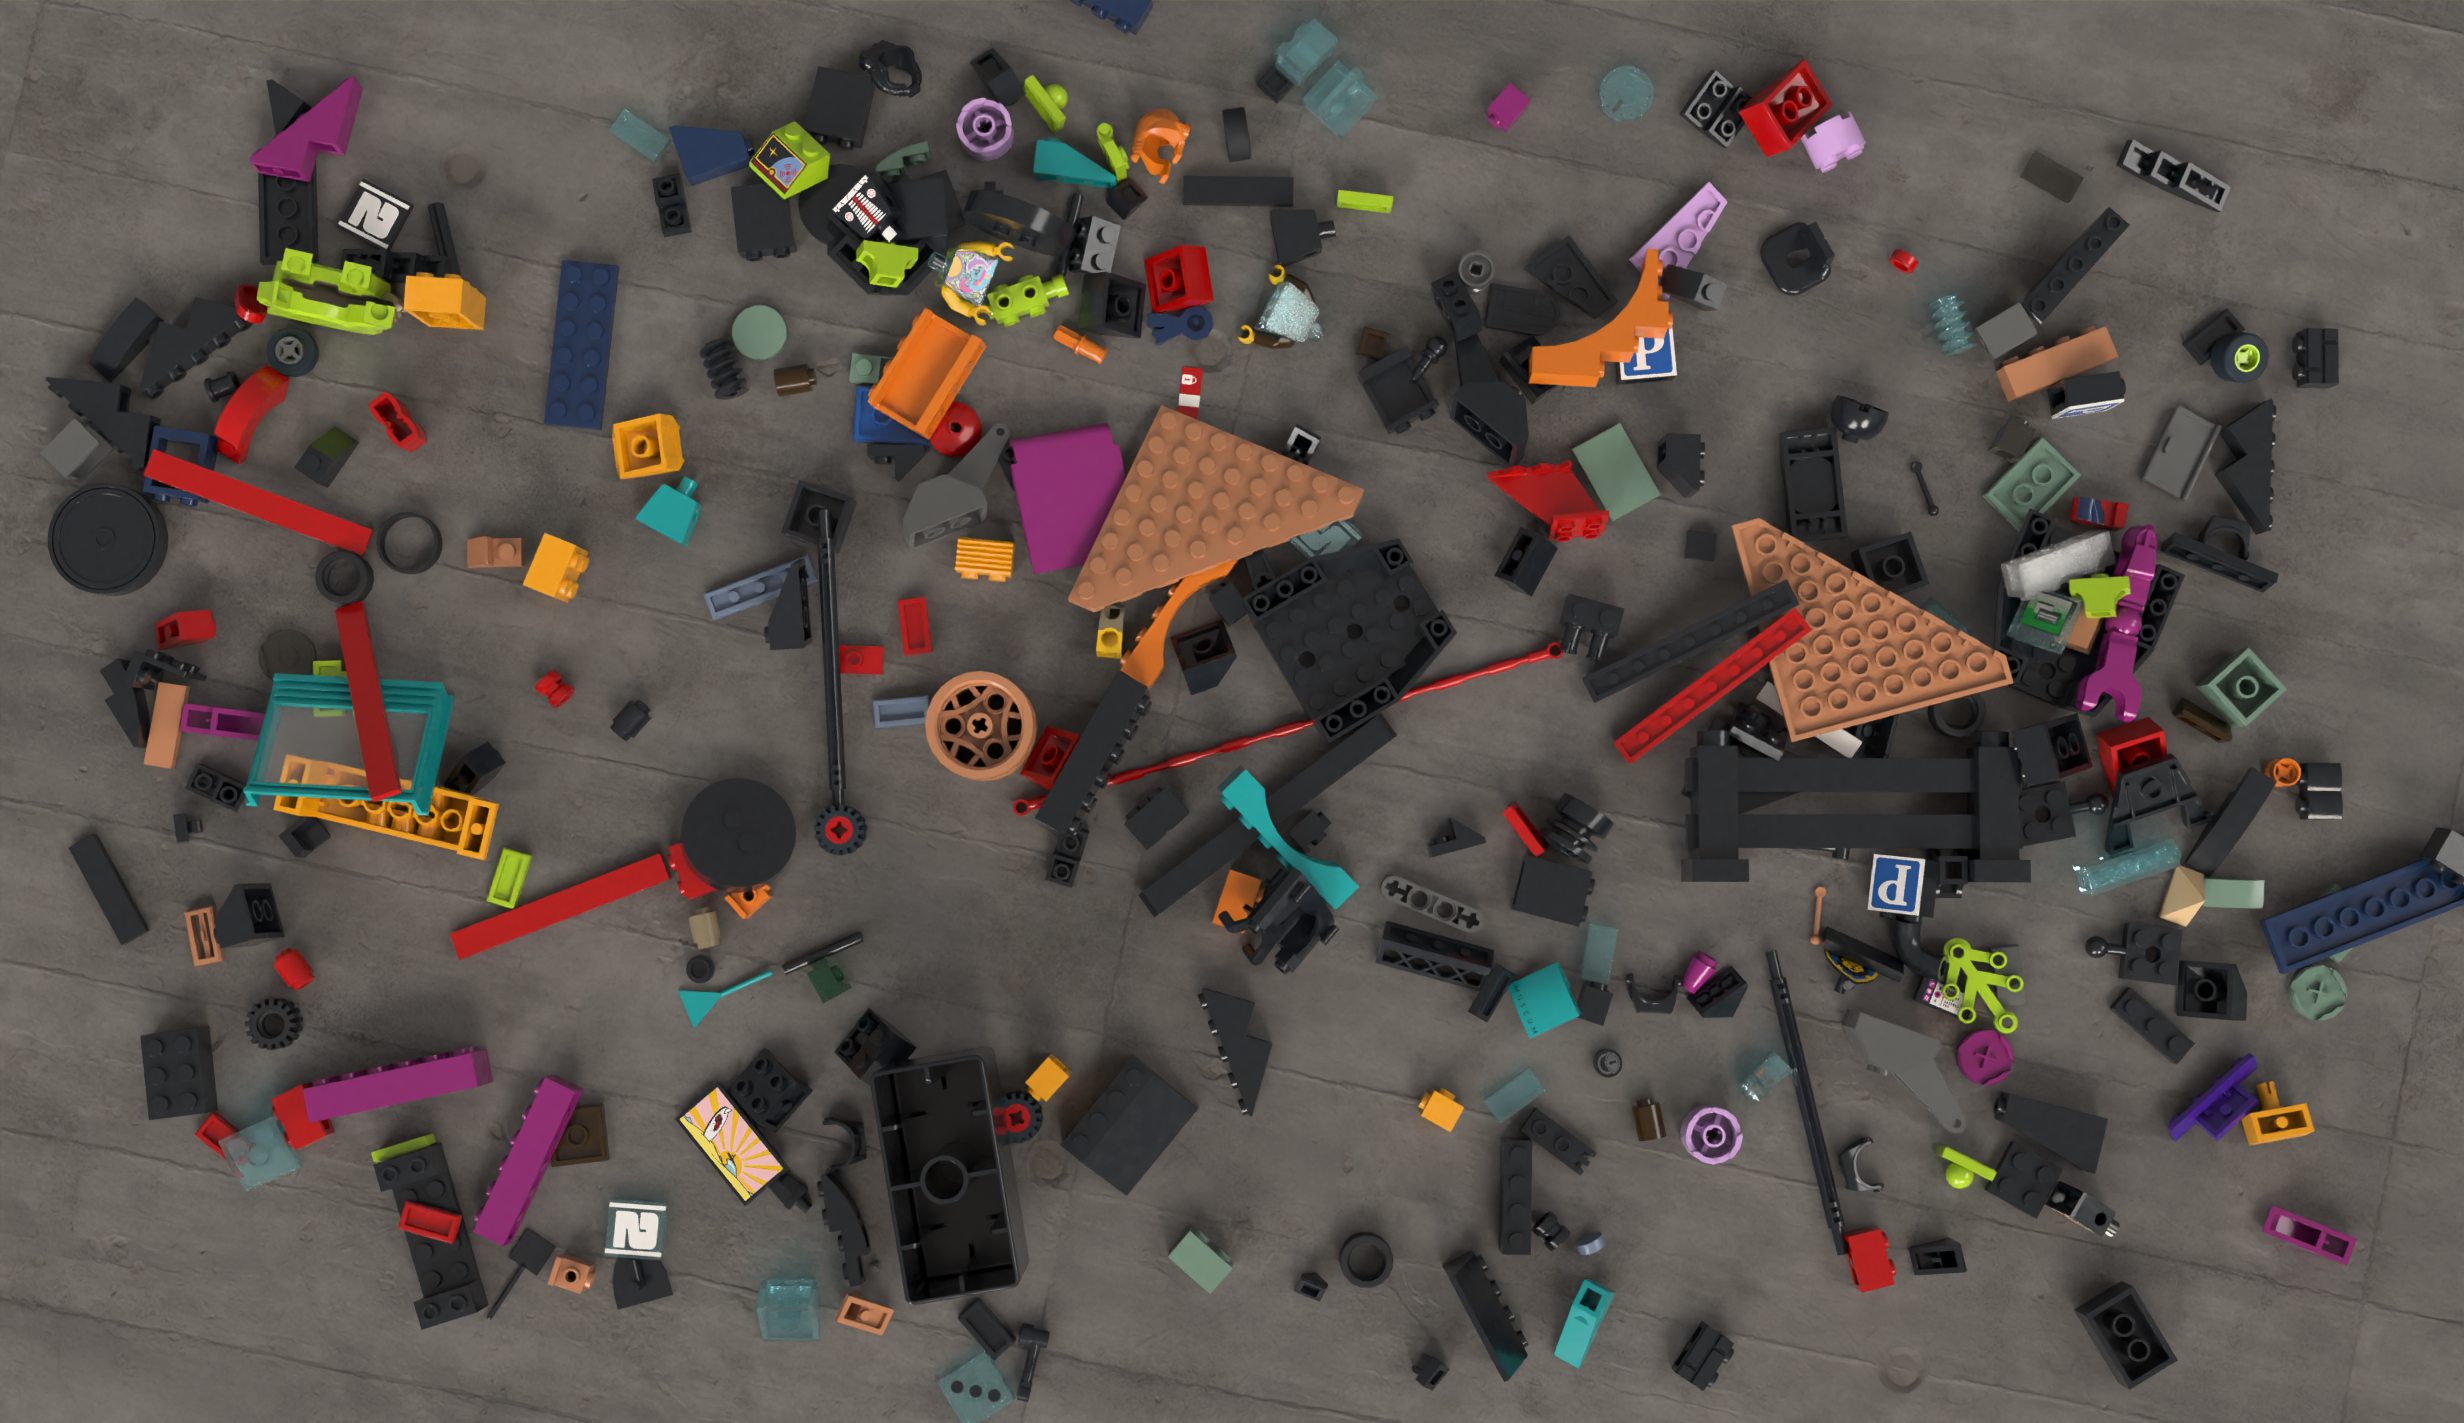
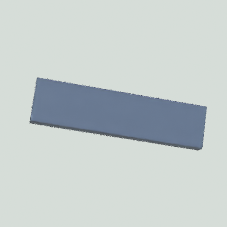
M803 556L704 593L703 595L712 620L715 621L777 598L791 564L799 559H805L807 585L817 583L818 579L809 556Z

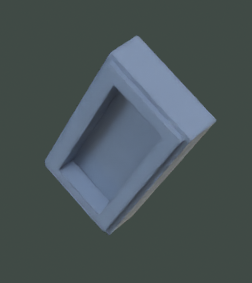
M929 695L873 700L875 728L925 724L927 710L930 705Z

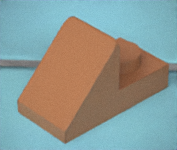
M489 536L468 539L467 567H524V539L491 538Z
M854 1290L846 1294L834 1320L882 1336L894 1309L889 1305L867 1299L859 1291Z

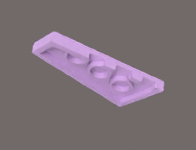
M1707 182L1629 260L1641 272L1643 258L1647 249H1658V260H1663L1662 275L1658 277V285H1660L1667 264L1687 269L1686 267L1692 257L1696 255L1703 239L1710 232L1727 204L1726 199L1710 182ZM1662 293L1665 299H1669V295Z

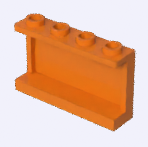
M926 307L922 313L919 312L912 322L913 328L908 336H904L900 340L897 347L899 351L894 359H890L884 366V375L879 383H875L868 393V403L873 408L929 440L987 346L982 339L973 334H967L938 317Z

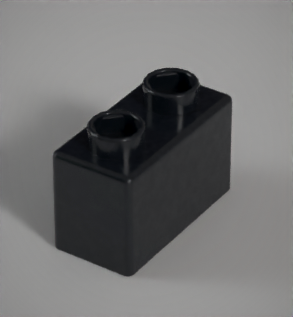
M982 1046L896 1061L877 1070L870 1076V1087L904 1295L907 1303L910 1305H920L1016 1287L1029 1264V1254L996 1056L993 1048Z

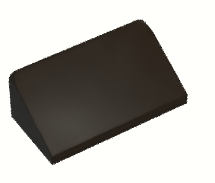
M2185 698L2180 699L2172 713L2177 719L2218 743L2228 742L2233 738L2229 724Z

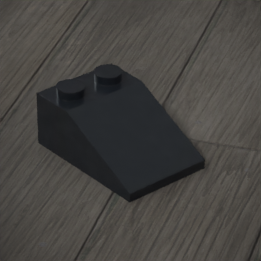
M799 559L791 564L769 618L768 626L764 628L765 642L770 643V650L805 648L812 642L805 559Z

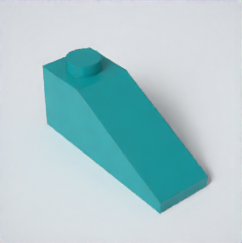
M1052 137L1037 140L1033 169L1036 180L1111 189L1117 187L1116 176L1072 147L1061 143V140Z

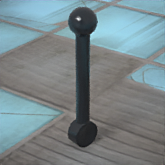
M1915 461L1910 465V470L1916 473L1929 506L1928 513L1931 516H1936L1939 513V508L1934 505L1921 473L1922 464Z

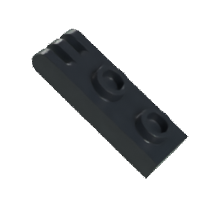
M1536 1107L1519 1129L1580 1176L1584 1171L1581 1167L1575 1165L1579 1160L1587 1167L1591 1163L1582 1154L1585 1151L1591 1157H1595L1597 1154Z

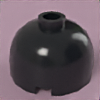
M1837 395L1831 411V420L1834 427L1843 433L1841 438L1855 444L1858 443L1859 439L1869 440L1876 437L1882 432L1889 413L1882 409L1841 395Z

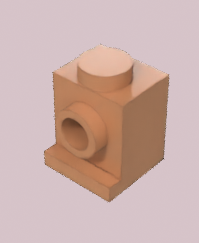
M562 1253L556 1257L548 1285H555L582 1294L587 1288L591 1289L595 1281L596 1272H593L595 1263ZM569 1271L575 1272V1281L568 1278Z

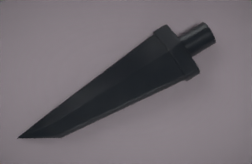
M786 1173L769 1186L771 1191L788 1210L796 1205L806 1214L813 1206L803 1197L808 1188Z

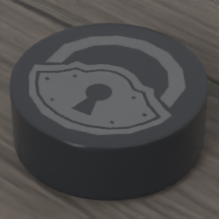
M1602 1049L1595 1055L1593 1066L1599 1075L1607 1078L1614 1077L1622 1069V1058L1614 1050Z

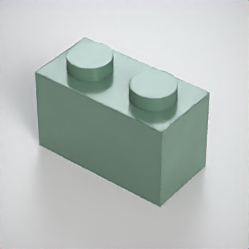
M1190 1227L1168 1252V1258L1211 1294L1233 1269V1264L1229 1262L1232 1257L1221 1247L1217 1250L1208 1243L1211 1239L1198 1228L1194 1231Z

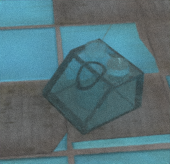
M275 1116L218 1141L229 1167L246 1192L302 1167L293 1146H290L284 1137L285 1129L282 1122L278 1121Z
M808 1278L761 1280L756 1308L763 1342L820 1341V1292L818 1280Z

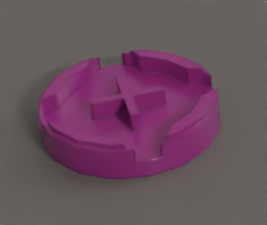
M1978 1029L1971 1031L1962 1038L1957 1047L1956 1061L1960 1072L1966 1079L1975 1084L1989 1086L2000 1083L2009 1075L2012 1062H2014V1053L2011 1044L2005 1036L1993 1030Z

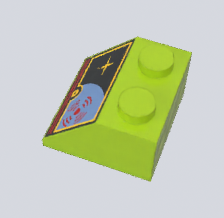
M794 121L771 133L749 162V167L783 199H786L828 179L830 153Z

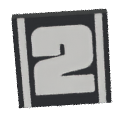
M362 179L337 228L377 249L391 250L414 205Z

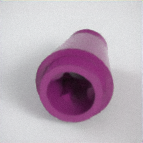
M1699 950L1696 956L1692 955L1681 986L1695 994L1717 970L1715 967L1718 962Z

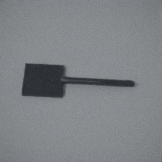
M530 1229L526 1230L509 1256L510 1259L520 1266L487 1315L488 1320L494 1317L524 1269L537 1276L556 1246Z

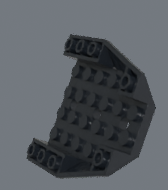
M2030 508L1997 585L1993 650L2006 655L2013 683L2008 684L2009 687L2055 707L2096 717L2112 699L2111 695L2101 692L2097 705L2088 711L2078 710L2075 706V700L2080 680L2086 675L2091 674L2096 668L2103 635L2108 633L2105 629L2106 617L2102 622L2089 655L2058 645L2054 638L2055 635L2018 622L2021 619L2022 612H2024L2022 610H2025L2022 609L2025 608L2022 606H2025L2023 604H2025V599H2028L2026 597H2028L2030 588L2070 600L2069 579H2087L2082 573L2084 563H2090L2094 567V574H2107L2109 577H2112L2120 553L2054 525L2056 519ZM2161 564L2155 565V575L2149 587L2144 611L2139 613L2142 617V627L2135 636L2138 637L2133 674L2154 652L2185 577L2184 574ZM2041 610L2036 615L2037 619L2055 625L2060 617ZM2040 612H2043V613H2046V614H2049V615H2052V616H2055V617H2058V618L2055 619V618H2052V617H2049V616L2040 614ZM2038 615H2042V616H2045V617L2054 619V620H2056V622H2055V621H2052V620H2049V619H2046V618H2043V617H2040V616H2038ZM2042 664H2048L2052 668L2053 673L2049 679H2044L2040 675L2039 670Z
M1400 539L1313 556L1241 599L1254 629L1311 723L1328 743L1399 702L1457 634L1443 610L1438 611L1411 567L1413 560ZM1395 598H1406L1409 603L1408 609L1406 611H1398L1394 607ZM1348 626H1359L1362 631L1361 637L1359 639L1349 638L1346 633ZM1302 653H1310L1314 657V665L1312 667L1305 668L1299 663V656Z

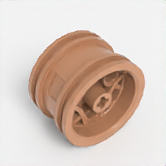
M984 671L961 674L941 686L931 700L925 722L927 741L939 762L951 772L978 781L999 780L1021 768L1031 755L1036 745L1038 734L1037 715L1032 703L1024 692L1007 678ZM987 687L982 694L977 689ZM967 691H971L976 699L968 705L961 707L958 697ZM995 695H1000L1004 699V705L999 710H992L989 704L990 699ZM953 704L955 710H949V707ZM1015 704L1020 713L1012 712ZM1010 718L1022 721L1021 734L1010 736ZM952 719H958L961 722L962 727L957 734H950L947 730V725ZM979 722L985 723L988 727L986 732L980 731L977 727ZM946 742L954 743L951 751ZM1018 742L1016 748L1013 750L1011 743ZM993 744H1001L1003 747V755L998 759H992L989 755V749ZM961 746L969 748L975 753L968 764L961 762L957 758ZM981 760H982V761L985 763V765H986V767H976V766H977V764H978Z

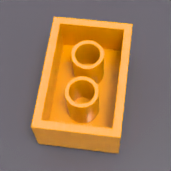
M417 272L416 276H406L404 310L428 327L484 330L486 297L477 288L472 287L469 282L463 280L462 276L445 274L444 278H436L433 274Z

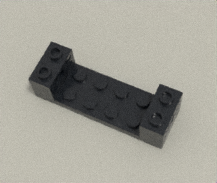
M441 1143L373 1165L381 1192L392 1189L400 1218L407 1200L462 1215ZM463 1216L455 1243L453 1244L404 1230L423 1293L421 1299L413 1302L421 1330L477 1313L489 1305Z

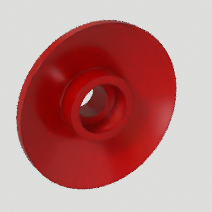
M952 402L929 439L930 444L936 451L945 456L960 457L968 454L981 438L982 429L979 417L969 406L960 402ZM957 423L960 426V432H953L951 424Z

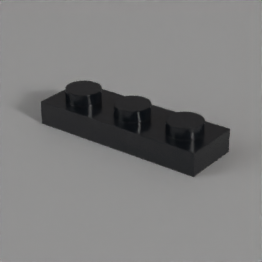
M2127 987L2109 1008L2172 1064L2177 1065L2195 1044L2132 988Z

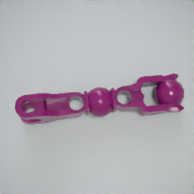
M2152 525L2131 527L2124 533L2121 539L2122 550L2112 577L2129 576L2131 594L2123 596L2118 601L2116 606L2117 617H2106L2105 629L2108 633L2103 635L2096 668L2091 674L2082 678L2078 684L2075 706L2078 710L2088 711L2093 709L2097 705L2101 692H2106L2115 701V716L2117 719L2131 722L2137 716L2142 698V689L2133 676L2138 637L2135 636L2142 627V617L2139 613L2144 611L2149 587L2155 575L2158 537Z

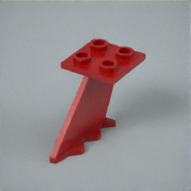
M1571 460L1559 465L1540 463L1528 468L1518 465L1505 470L1487 472V480L1550 526L1547 534L1548 540L1555 539L1557 542H1565L1573 537L1595 539L1604 533L1609 518V510L1600 511L1571 471Z

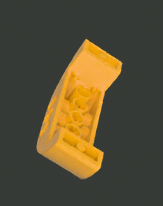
M286 754L280 783L368 787L365 769ZM399 777L401 789L411 790L413 780ZM435 785L429 815H417L412 804L409 802H374L371 800L278 795L276 796L273 810L297 816L322 818L457 851L456 854L486 860L499 803L473 794Z

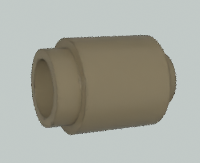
M709 907L693 910L694 916L688 917L693 942L697 943L698 950L720 945L719 938L722 936L716 911L710 912Z

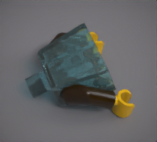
M1275 265V270L1281 273V275L1274 277L1268 274L1270 282L1276 285L1254 327L1258 331L1254 333L1249 326L1243 325L1241 329L1250 331V335L1246 339L1238 337V339L1244 344H1250L1254 341L1256 345L1271 349L1291 348L1294 344H1302L1306 337L1315 342L1320 341L1325 333V328L1315 322L1320 309L1315 305L1316 300L1309 285L1291 274L1286 275L1281 265Z

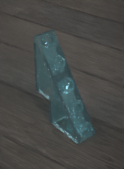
M2173 839L2114 855L2103 856L2097 861L2073 866L2080 893L2097 895L2181 866V850L2175 845Z

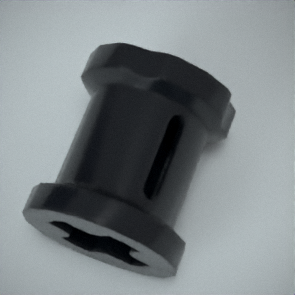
M234 371L227 372L226 376L213 380L207 378L204 381L206 393L213 403L218 402L222 397L234 394L241 386Z

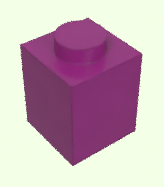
M1509 83L1488 107L1486 116L1489 123L1498 130L1503 129L1507 132L1528 109L1531 100Z

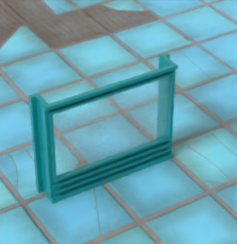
M274 673V684L248 781L243 789L246 795V806H258L261 795L373 801L370 798L348 678ZM380 679L402 793L380 801L409 802L412 804L417 815H429L455 697L447 694L443 682Z

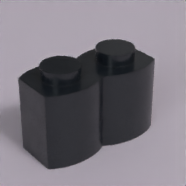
M2299 764L2301 776L2296 785L2299 786L2300 793L2299 797L2295 800V810L2299 813L2300 820L2342 819L2341 764Z

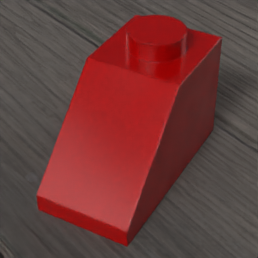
M211 610L177 612L156 622L155 628L159 650L204 643L215 638L216 622L212 618Z

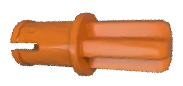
M1063 325L1058 326L1053 336L1056 341L1075 350L1074 354L1078 355L1080 353L1099 365L1108 352L1107 348H1103L1087 339L1086 334L1082 336Z

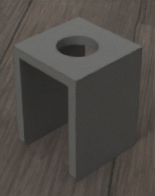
M2017 303L1975 328L1974 333L1991 361L2034 337L2037 334V330L2022 305Z
M73 419L40 454L65 478L81 483L114 449L102 435L95 432L89 425L84 427L78 420Z

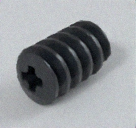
M723 337L711 341L699 352L700 357L705 359L703 362L704 367L709 369L707 372L708 378L714 379L711 381V387L717 390L714 395L719 400L733 399L749 391L747 388L741 389L740 387L747 382L746 378H737V375L742 373L743 369L733 368V365L739 362V358L729 357L730 354L736 351L735 348H726L725 346L732 341L731 337Z

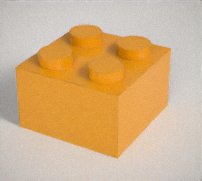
M544 533L523 585L568 603L569 599L574 598L577 593L579 584L576 582L580 573H584L588 567L589 557L587 556L589 552L574 544Z

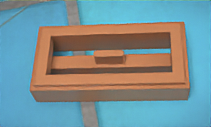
M216 906L184 911L194 967L225 961L224 949H221L213 934L215 928L214 919L217 916ZM205 913H207V917H208L209 928H210V933H211V938H212V944H213V949H214V955H215V957H213L212 946H211L210 935H209V930H208L207 919H206V914H205ZM194 915H198L201 929V939L203 942L206 956L205 959H202Z

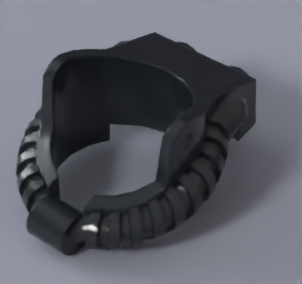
M882 40L879 43H874L867 51L864 50L860 53L859 67L864 71L866 69L869 70V74L879 90L890 95H898L899 97L903 95V97L908 96L910 98L921 91L922 73L915 61L914 52L910 47L897 46L894 43ZM897 65L896 69L903 70L911 75L912 84L907 87L905 83L899 84L890 81L886 66Z

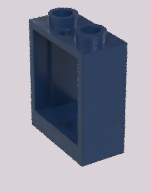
M154 426L149 459L153 449L166 453L167 442L199 446L197 465L214 471L218 452L216 447L219 438L206 433ZM145 476L143 492L152 494V500L170 503V499L175 498L180 499V504L194 507L198 506V502L209 503L208 499L184 490L160 487L159 481Z

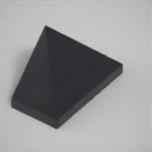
M1731 966L1700 987L1695 994L1692 993L1686 998L1702 1018L1733 1017L1748 988V984Z

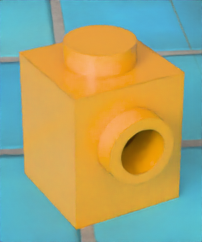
M1442 1087L1439 1092L1435 1089H1432L1430 1094L1425 1092L1418 1104V1107L1421 1108L1419 1112L1421 1116L1449 1132L1452 1131L1464 1107L1454 1101L1456 1095Z

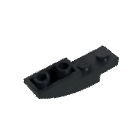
M827 1172L820 1176L821 1181L817 1182L819 1197H824L826 1207L822 1209L824 1226H829V1232L841 1230V1235H838V1246L840 1252L845 1253L846 1263L842 1264L844 1279L849 1280L850 1287L862 1285L865 1277L861 1256L868 1255L872 1251L868 1233L860 1212L850 1194L832 1173Z

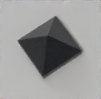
M1316 1272L1301 1275L1294 1291L1320 1301L1328 1287V1283Z

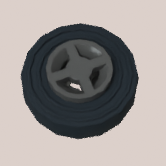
M287 327L278 330L271 336L267 343L266 355L268 362L277 372L287 377H300L314 369L318 362L319 349L317 342L311 334L300 328Z

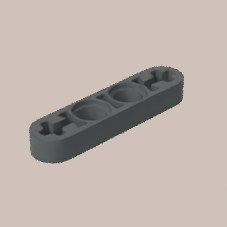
M1389 876L1381 883V894L1389 901L1467 933H1475L1483 926L1484 919L1481 912L1468 905L1397 876ZM1396 880L1398 882L1397 887L1406 890V885L1412 887L1407 893L1405 903L1400 901L1403 895L1399 893H1394L1393 896L1388 895L1389 890L1385 888L1387 883L1392 884ZM1416 891L1424 892L1427 897V901L1422 907H1416L1411 902V896ZM1441 902H1448L1453 908L1452 914L1447 918H1442L1437 913V906ZM1458 906L1463 908L1460 913L1465 916H1470L1471 913H1474V919L1478 921V924L1471 925L1469 929L1466 927L1467 922L1459 918L1457 924L1453 923L1452 921L1458 912Z

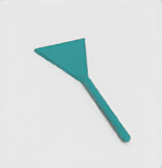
M768 970L720 992L678 990L693 1028L697 1027L721 997L771 976L773 971Z

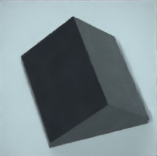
M1534 336L1507 350L1499 361L1532 405L1558 386L1529 383V357L1532 347L1541 346Z

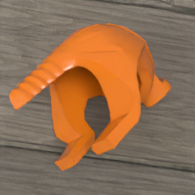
M1155 109L1147 112L1137 122L1131 160L1137 163L1141 156L1151 175H1160L1159 183L1165 184L1170 174L1171 164L1169 160L1161 159L1157 150L1161 146L1172 145L1174 148L1172 162L1177 164L1182 156L1185 140L1188 137L1191 125L1180 123L1178 117L1167 109Z

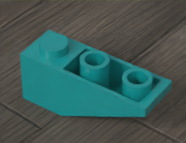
M1592 1278L1584 1279L1571 1306L1554 1352L1555 1356L1578 1369L1581 1367L1616 1291Z

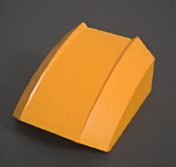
M659 413L613 424L612 441L616 471L619 479L658 475L681 469L684 459L679 434L680 427L673 416Z

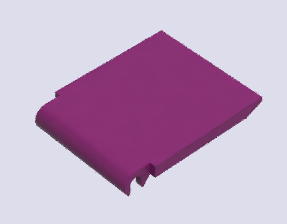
M1108 423L1010 440L1009 446L1013 448L1014 453L1012 457L1014 464L1010 465L1029 560L1034 575L1084 565L1126 479L1119 445H1113Z

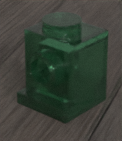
M826 957L812 964L813 971L807 973L823 1003L852 988L849 983L843 985L842 980L845 978L837 964L833 966Z

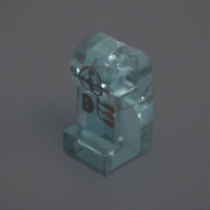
M1770 1050L1739 1082L1737 1089L1752 1104H1755L1764 1098L1783 1078L1790 1075L1793 1070L1775 1052Z

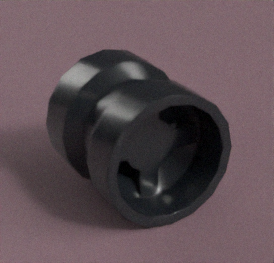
M1552 1211L1543 1215L1531 1228L1537 1237L1544 1239V1245L1550 1251L1559 1247L1571 1233L1565 1225H1560L1557 1222V1217Z

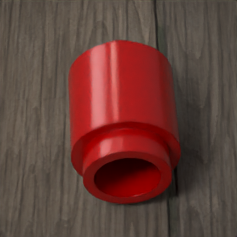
M287 948L275 956L277 961L273 966L288 987H293L295 991H298L315 979L312 974L313 969L298 949L292 951L290 948Z

